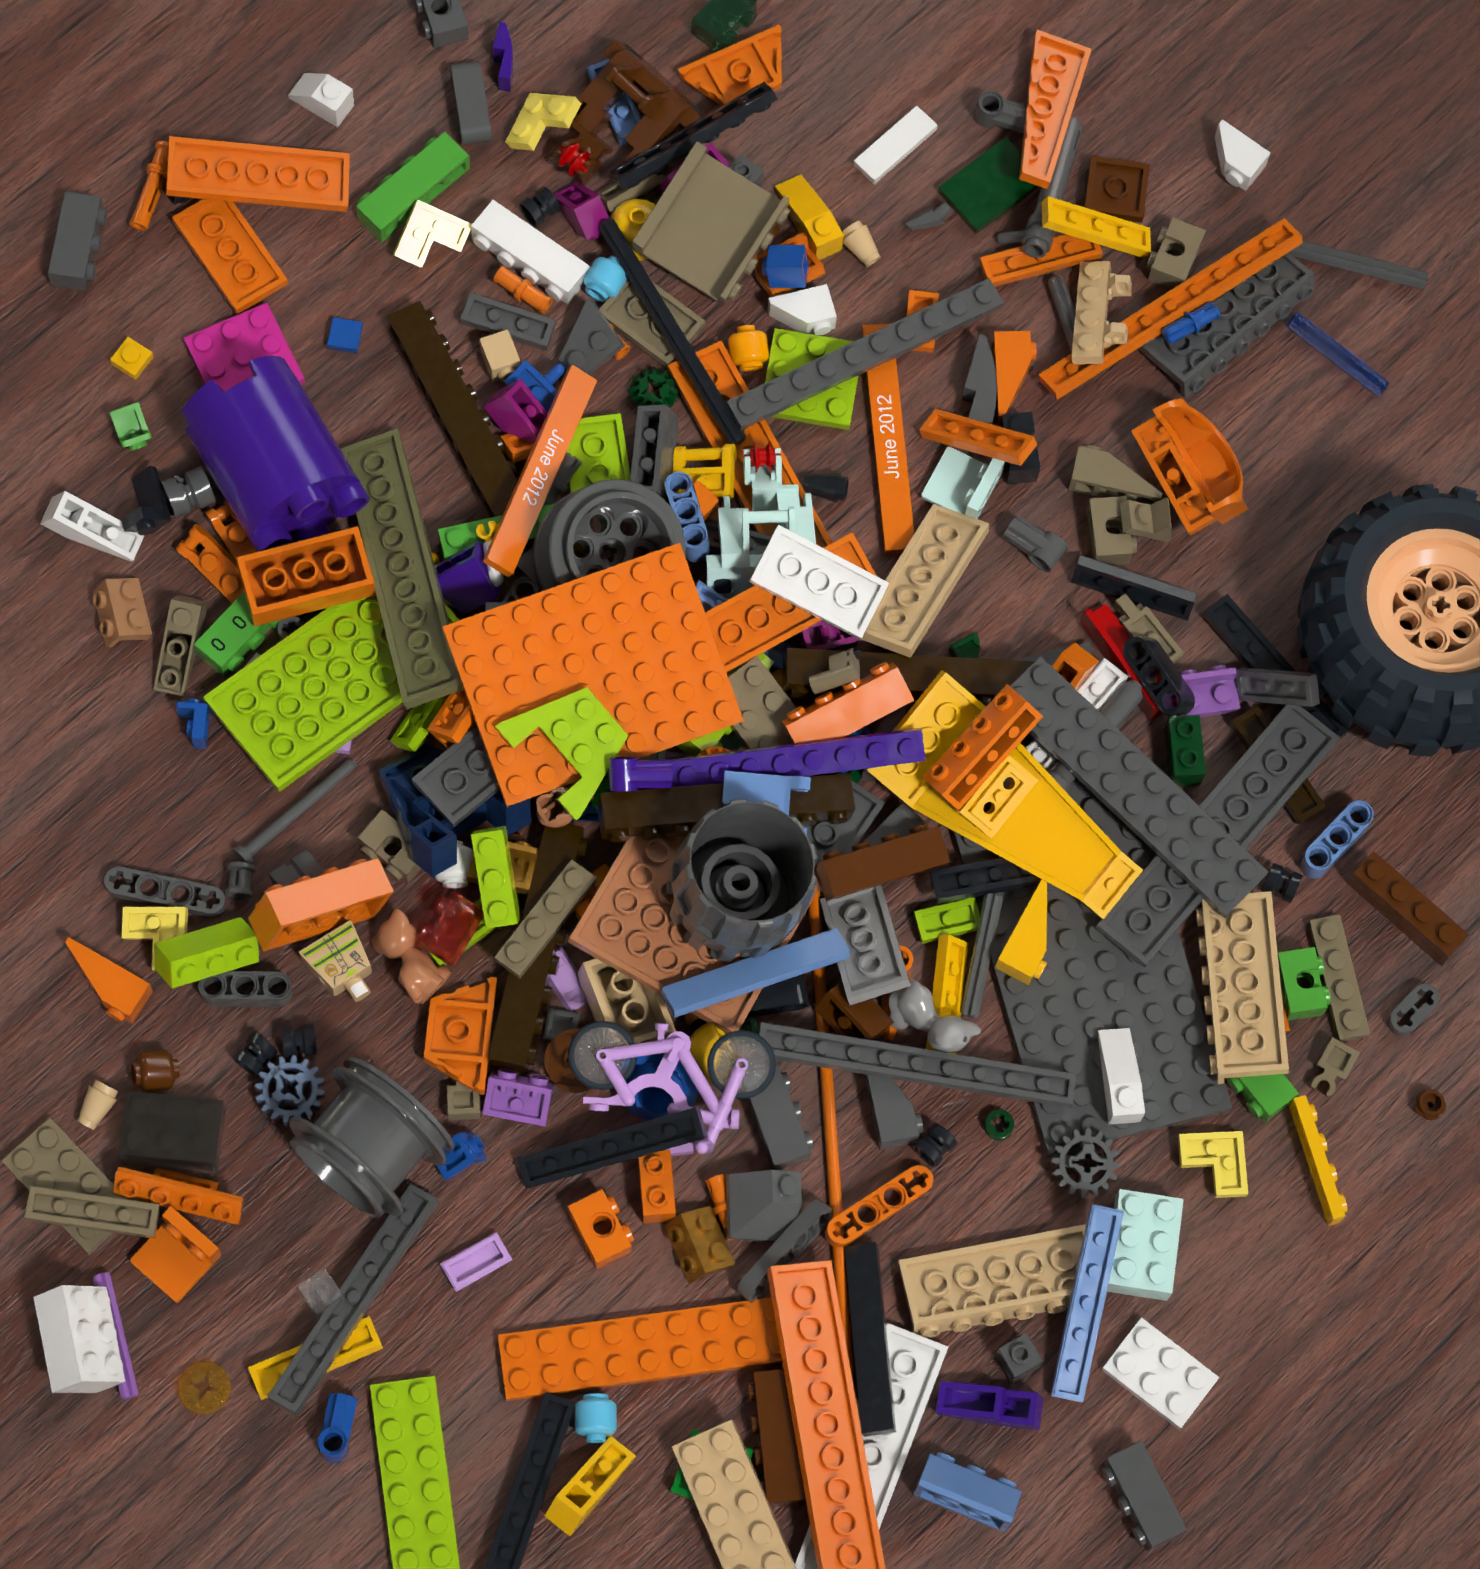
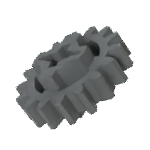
M1084 1128L1082 1135H1080L1077 1129H1072V1138L1062 1135L1060 1137L1063 1142L1062 1147L1055 1145L1052 1147L1058 1155L1057 1157L1049 1158V1162L1057 1164V1168L1051 1171V1175H1060L1061 1178L1057 1182L1059 1187L1066 1184L1069 1185L1067 1188L1068 1194L1073 1195L1078 1189L1079 1197L1085 1198L1087 1190L1090 1191L1092 1196H1099L1098 1187L1108 1190L1110 1187L1106 1181L1108 1179H1117V1176L1112 1173V1169L1119 1168L1121 1165L1118 1162H1113V1157L1117 1156L1119 1151L1109 1149L1113 1140L1108 1138L1102 1141L1103 1132L1097 1131L1091 1136L1090 1128ZM1079 1142L1077 1150L1070 1156L1066 1155L1068 1150ZM1093 1143L1102 1150L1104 1158H1100L1096 1154ZM1086 1154V1159L1098 1162V1164L1086 1166L1084 1171L1083 1166L1072 1163V1161L1084 1159ZM1065 1167H1070L1072 1169V1171L1076 1174L1075 1180H1077V1182L1073 1181L1069 1177ZM1099 1170H1103L1101 1176L1092 1182V1176Z

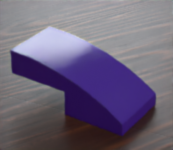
M499 22L493 46L494 62L501 63L498 76L499 90L511 92L513 80L511 37L506 23Z

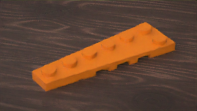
M1040 30L1036 31L1032 45L1019 179L1048 189L1092 49Z

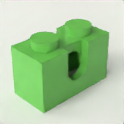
M1315 947L1278 952L1281 990L1288 1021L1322 1016L1328 1008L1327 1005L1331 1003L1329 989L1327 986H1322L1320 975L1324 974L1322 957L1316 955ZM1307 978L1311 983V988L1305 989L1300 987L1296 979Z

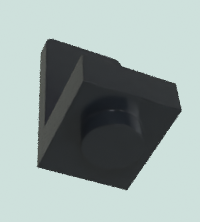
M149 466L133 477V484L140 507L121 520L125 532H136L139 535L153 534L171 521L157 468Z

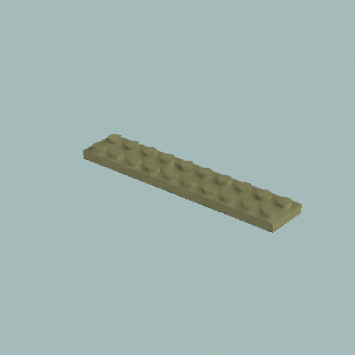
M397 428L341 448L340 450L370 498L367 505L358 511L356 515L374 579L375 592L404 706L406 709L464 690L441 628L448 625L449 620L401 433Z

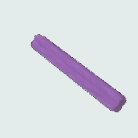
M108 1272L100 1273L93 1276L94 1286L107 1287L120 1357L123 1363L125 1382L118 1384L119 1392L123 1400L131 1399L138 1396L139 1392L110 1274Z

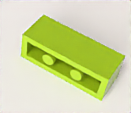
M506 826L475 830L471 834L486 929L518 924L521 918Z
M242 917L154 943L155 970L172 989L259 962L258 939L254 930Z

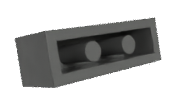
M65 191L48 270L51 286L87 291L89 280L94 281L96 275V263H93L95 253H100L102 236L99 235L100 226L106 225L108 213L107 208L103 207L101 196Z
M667 405L638 406L630 481L650 488L668 503L665 481L673 473V452L677 442L679 417Z
M776 1064L775 1074L769 1086L760 1094L746 1099L772 1170H781L808 1161L811 1155L810 1150L814 1149L809 1131L803 1132L799 1120L803 1119L800 1106L797 1101L792 1102L788 1091L792 1090L789 1076L786 1071L781 1073L778 1064ZM770 1067L744 1075L741 1082L743 1092H750L761 1086L768 1076Z
M1142 1441L1105 1459L1103 1462L1105 1468L1102 1469L1103 1475L1110 1487L1115 1485L1120 1495L1117 1498L1118 1505L1125 1516L1130 1515L1135 1525L1132 1531L1140 1546L1145 1545L1147 1551H1151L1183 1535L1187 1531Z

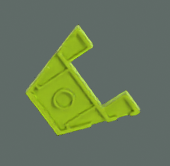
M588 687L494 726L512 748H515L534 730L539 728L581 776L575 784L556 799L574 821L581 817L609 769V758L617 756L629 736Z

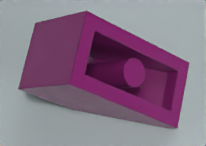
M577 181L554 193L562 214L575 233L586 240L602 236L599 226L603 221L609 220V216L597 193Z
M522 379L498 390L483 406L501 431L535 443L548 414Z

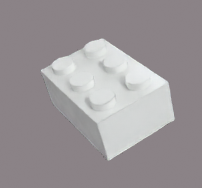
M62 1285L34 1296L52 1393H98L125 1382L123 1363L120 1357L107 1287Z

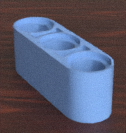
M674 472L665 481L668 503L675 512L683 529L686 543V559L694 563L706 560V555H709L711 550L707 529L693 482L688 474ZM679 489H684V490H685V491L682 492V493H674L675 491H677V490H679ZM686 515H693L690 519H682ZM693 541H701L698 545H689Z
M1361 800L1350 803L1307 848L1300 861V868L1305 876L1312 879L1321 878L1365 833L1374 816L1373 808L1370 804ZM1357 813L1361 815L1364 823L1354 822L1350 814ZM1330 835H1339L1343 839L1344 844L1337 845L1333 843ZM1318 856L1324 865H1313L1309 857Z

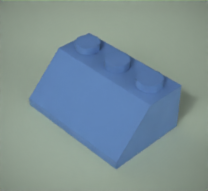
M937 1452L936 1456L930 1454L913 1495L1005 1533L1013 1520L1022 1491L1015 1489L1016 1484L1001 1477H998L997 1481L985 1476L986 1472L973 1465H968L967 1468L954 1464L955 1459L947 1454Z

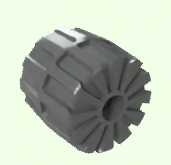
M737 799L731 800L727 806L718 810H709L699 819L678 848L666 889V894H673L674 896L673 904L669 908V916L674 926L682 923L686 928L687 932L684 935V939L690 946L697 951L702 946H707L711 948V957L721 961L731 962L736 954H741L743 960L750 957L754 959L765 955L771 947L781 944L797 926L808 908L815 889L817 878L814 876V868L818 857L815 845L809 842L804 832L805 827L796 817H790L778 809V805L768 801L758 803ZM732 884L739 885L744 891L736 890Z

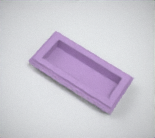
M560 946L555 953V956L560 957L558 972L556 976L550 975L549 985L553 987L554 993L565 1009L573 1012L588 1002L577 976L578 970L562 946Z
M495 1232L442 1262L440 1265L457 1292L513 1259L499 1235Z

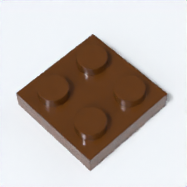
M1091 156L1084 207L1127 221L1142 223L1150 164Z

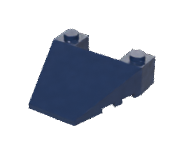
M427 744L416 752H412L378 770V776L412 861L431 877H434L457 864V836L488 821L494 827L506 826L507 836L531 824V798L506 807L499 790L453 828L412 783V778L445 752Z

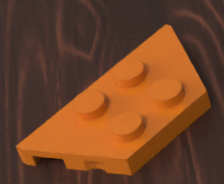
M774 26L678 69V76L719 106L725 105L762 82L768 84L775 92L782 87L781 26Z
M497 977L487 978V982L471 988L467 985L456 989L451 994L444 993L430 998L424 1062L480 1095H485Z

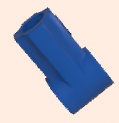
M330 1393L322 1432L318 1438V1446L321 1456L330 1463L342 1461L349 1452V1439L358 1402L357 1398L341 1393ZM337 1438L343 1442L341 1448L335 1452L326 1450L324 1446L329 1439Z

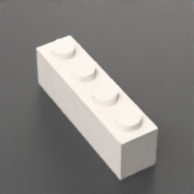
M492 200L471 225L472 239L478 248L483 251L489 250L495 254L504 266L508 268L514 267L521 272L524 279L528 278L533 284L537 283L543 287L546 293L554 300H562L568 305L584 286L583 278L590 269L588 264L496 201Z

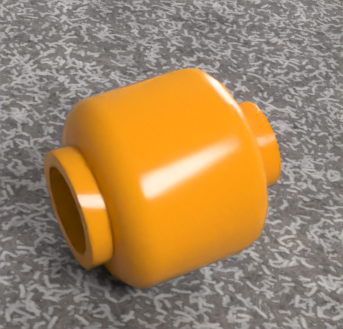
M744 325L737 327V333L732 334L728 338L731 360L735 366L739 367L740 371H752L763 368V363L769 359L767 336L763 331L755 330V325Z

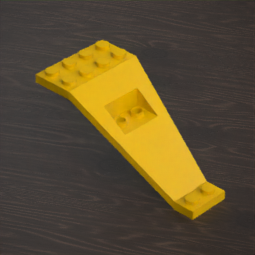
M941 670L893 730L921 728L925 761L866 768L865 770L909 807L1078 898L1095 914L1104 919L1143 869L1127 857L1021 743L1018 744L960 810L956 809L922 778L986 708L985 705L949 674ZM1010 777V784L1004 787V780ZM987 802H990V803H991L990 809H989L988 811L984 812V810H983L984 805H985Z

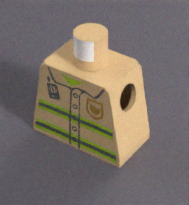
M351 920L299 951L301 962L333 996H337L347 990L353 1000L358 1002L371 993L363 980L372 973L371 965Z

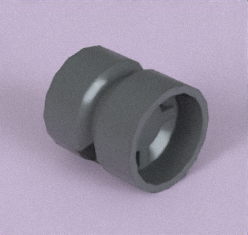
M202 466L185 472L184 478L176 475L161 481L167 502L175 518L190 513L193 506L201 509L216 503Z
M304 849L290 859L289 866L282 864L268 873L273 885L282 884L284 887L291 885L295 880L303 876H310L311 878L320 876L323 870L310 852Z

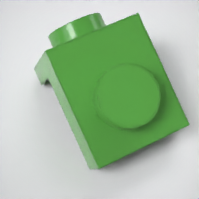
M139 402L109 411L122 448L128 446L129 450L133 451L147 446L146 440L151 439L152 436L148 430Z

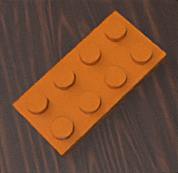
M202 199L172 217L174 225L237 315L288 285V279L234 202Z

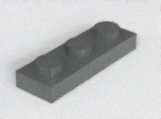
M471 292L460 318L461 324L491 334L508 329L513 341L547 351L556 327L555 319Z

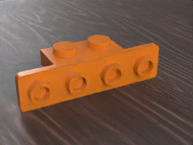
M118 1167L115 1173L113 1189L115 1195L147 1203L160 1204V1206L167 1208L172 1206L175 1210L236 1225L240 1222L243 1206L242 1197L218 1191V1182L157 1167L153 1175L123 1167Z

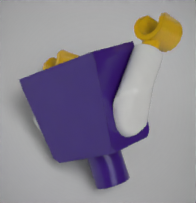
M496 521L488 522L489 534L486 533L484 524L477 526L476 533L478 537L485 540L483 545L478 541L440 562L439 556L436 553H432L444 603L456 608L461 614H467L478 607L485 612L486 602H498L496 597L499 594L504 576L499 571L482 562L498 527Z

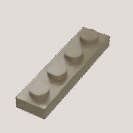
M571 859L499 950L494 960L521 979L595 885L597 877Z
M1340 914L1309 920L1308 927L1313 947H1315L1316 955L1321 956L1323 960L1324 974L1321 975L1323 986H1327L1330 992L1331 1003L1328 1006L1337 1040L1345 1042L1369 1037L1370 1030Z
M30 1186L24 1218L27 1221L155 1239L161 1207L160 1204Z

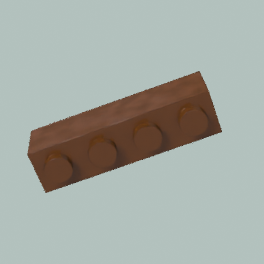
M923 824L909 829L910 835L900 837L897 832L881 837V844L871 846L870 842L867 841L852 846L853 852L842 855L841 851L837 850L822 855L824 861L816 864L815 869L826 902L932 870L949 863L950 859L939 826L929 829L927 824Z
M1374 851L1354 871L1347 882L1351 888L1441 967L1469 936L1465 930Z
M784 1369L754 1372L753 1381L747 1382L749 1402L755 1401L756 1414H751L750 1418L752 1434H758L759 1446L754 1447L755 1466H762L763 1479H759L770 1507L805 1504L806 1497Z

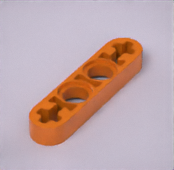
M915 1165L835 1216L825 1228L827 1242L834 1247L847 1246L925 1195L933 1185L931 1171L925 1166ZM913 1174L916 1177L922 1175L925 1179L922 1183L923 1188L918 1184L907 1192L904 1187L913 1180ZM887 1190L897 1191L900 1195L899 1205H888L884 1200V1192ZM863 1206L871 1208L875 1214L874 1221L870 1223L862 1222L858 1217V1209ZM851 1220L854 1226L844 1234L846 1239L841 1235L837 1237L833 1235L836 1229L835 1225L842 1228Z

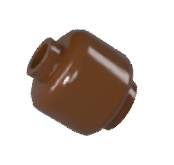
M166 1049L140 1052L137 1054L135 1061H131L130 1064L132 1083L134 1086H138L143 1093L169 1090L173 1087L174 1079L180 1076L178 1060L172 1059Z

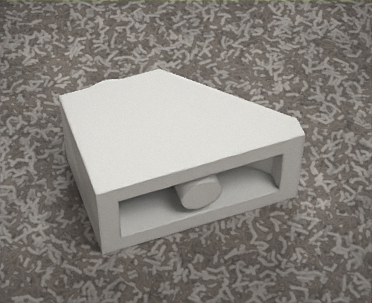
M304 73L288 94L289 99L337 128L354 106L353 89L329 74Z
M1222 119L1215 134L1221 174L1231 185L1246 191L1266 167L1270 152Z
M827 284L769 298L767 310L769 316L799 332L820 336L835 329L837 315Z

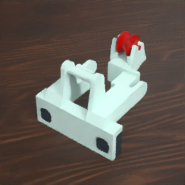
M754 442V448L744 449L743 452L745 485H752V511H749V508H731L730 496H723V508H718L721 555H706V585L726 599H731L755 586L749 580L763 554L749 555V524L778 523V525L816 544L811 493H804L803 507H800L798 484L782 485L781 448H771L770 442L767 443L765 448H759L757 443Z

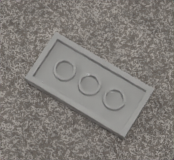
M882 885L827 902L825 897L820 899L828 931L837 928L850 950V958L837 962L850 1005L911 986Z

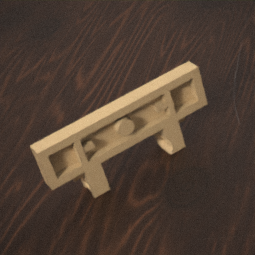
M1110 261L1080 262L1071 356L1073 364H1103L1104 348L1111 347V344H1127V324L1109 323L1107 321L1108 301L1112 297L1131 296L1130 275L1111 273Z

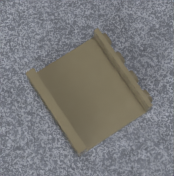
M697 141L632 241V249L720 304L725 305L728 299L734 301L743 286L739 282L743 275L747 274L750 276L759 261L755 258L759 250L763 249L766 251L775 236L771 233L775 225L779 224L782 226L791 211L787 208L789 198L784 196L780 200L706 154L707 147Z

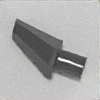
M944 201L934 211L930 207L928 210L904 223L912 230L941 226L945 224L942 219L953 209Z

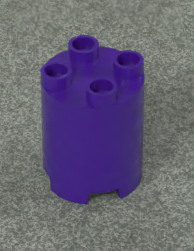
M264 356L251 359L248 364L254 377L231 387L225 392L213 379L210 380L188 400L182 409V413L189 425L185 430L191 443L257 552L331 533L328 528L329 524L338 517L345 518L357 513L367 505L370 499L299 380L285 359L278 356Z

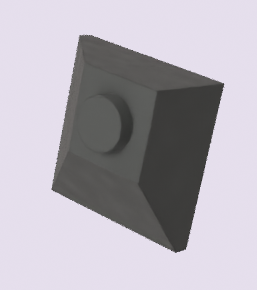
M764 1170L726 1175L727 1238L775 1242L797 1218L802 1205L801 1172Z

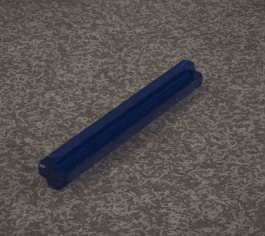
M1296 313L1291 317L1288 327L1377 396L1382 395L1389 386L1388 380L1300 313Z

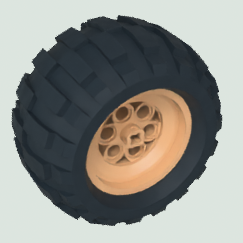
M1433 484L1415 485L1406 489L1402 497L1400 495L1393 497L1390 491L1372 499L1363 505L1358 515L1355 512L1351 513L1330 532L1322 548L1317 551L1302 585L1297 605L1300 622L1296 630L1301 659L1309 658L1310 666L1307 673H1317L1319 697L1324 695L1325 698L1330 697L1334 702L1332 715L1347 729L1356 723L1371 733L1367 739L1368 742L1384 749H1388L1394 742L1406 745V750H1409L1408 755L1431 757L1441 747L1445 749L1450 748L1452 755L1480 747V501L1476 500L1478 494H1476L1477 491L1455 486L1450 490L1449 494L1439 493L1438 488H1434ZM1407 596H1415V597H1416V600H1415V601H1410V600L1406 599L1405 597H1407ZM1400 621L1409 622L1413 629H1404L1400 625ZM1453 630L1463 631L1467 638H1458ZM1425 640L1434 641L1438 648H1429Z

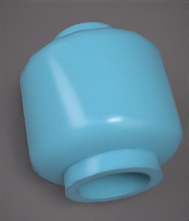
M599 257L593 261L583 278L584 285L586 286L585 291L596 301L604 303L609 297H616L628 276L616 257Z
M585 1394L583 1395V1400L575 1404L576 1433L585 1436L588 1443L606 1442V1436L613 1435L617 1431V1406L614 1401L609 1400V1395Z

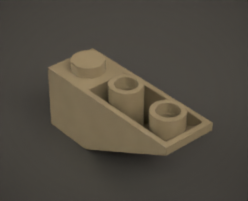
M177 595L171 599L153 690L184 697L196 656L194 643L202 635L208 601Z

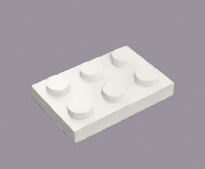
M1142 1317L1102 1368L1103 1372L1178 1430L1183 1427L1219 1379L1216 1374Z

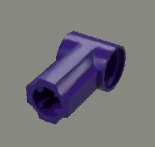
M634 757L609 758V790L637 791L638 788H672V761L638 760V758Z

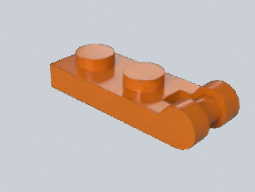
M225 500L223 501V506L216 510L211 508L205 512V515L229 554L237 561V557L257 551ZM231 516L234 522L225 527L221 520Z
M194 524L189 530V537L186 540H181L176 546V550L184 558H187L233 603L244 592L237 561L203 527ZM199 543L205 547L201 553L195 549Z

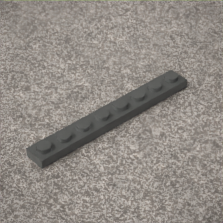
M410 1183L400 1198L403 1214L401 1216L389 1214L268 1395L270 1402L296 1417L298 1416L439 1204L438 1198Z

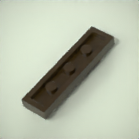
M1257 705L1233 719L1230 725L1248 750L1270 723ZM1308 779L1303 782L1285 803L1286 808L1298 825L1321 813L1326 808V805Z

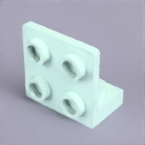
M947 447L925 486L921 498L932 504L978 519L1002 475L1005 461L992 458L988 465L952 447Z

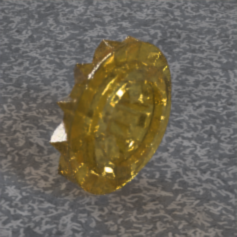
M196 1362L194 1365L186 1368L178 1380V1395L181 1402L187 1409L197 1414H210L222 1408L227 1402L231 1391V1383L227 1373L222 1367L213 1362ZM208 1374L209 1385L218 1391H206L200 1401L199 1389L195 1388L191 1383H202Z

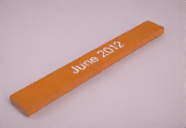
M892 323L862 325V337ZM896 358L866 372L885 554L903 553L914 535Z
M573 364L567 368L482 561L507 577L514 573L597 383L596 379Z

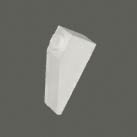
M66 491L51 498L40 523L68 539L130 562L134 561L144 538V535H139L136 532H125L120 520Z
M1130 1028L1098 1030L1108 1125L1141 1122L1145 1114L1141 1078Z

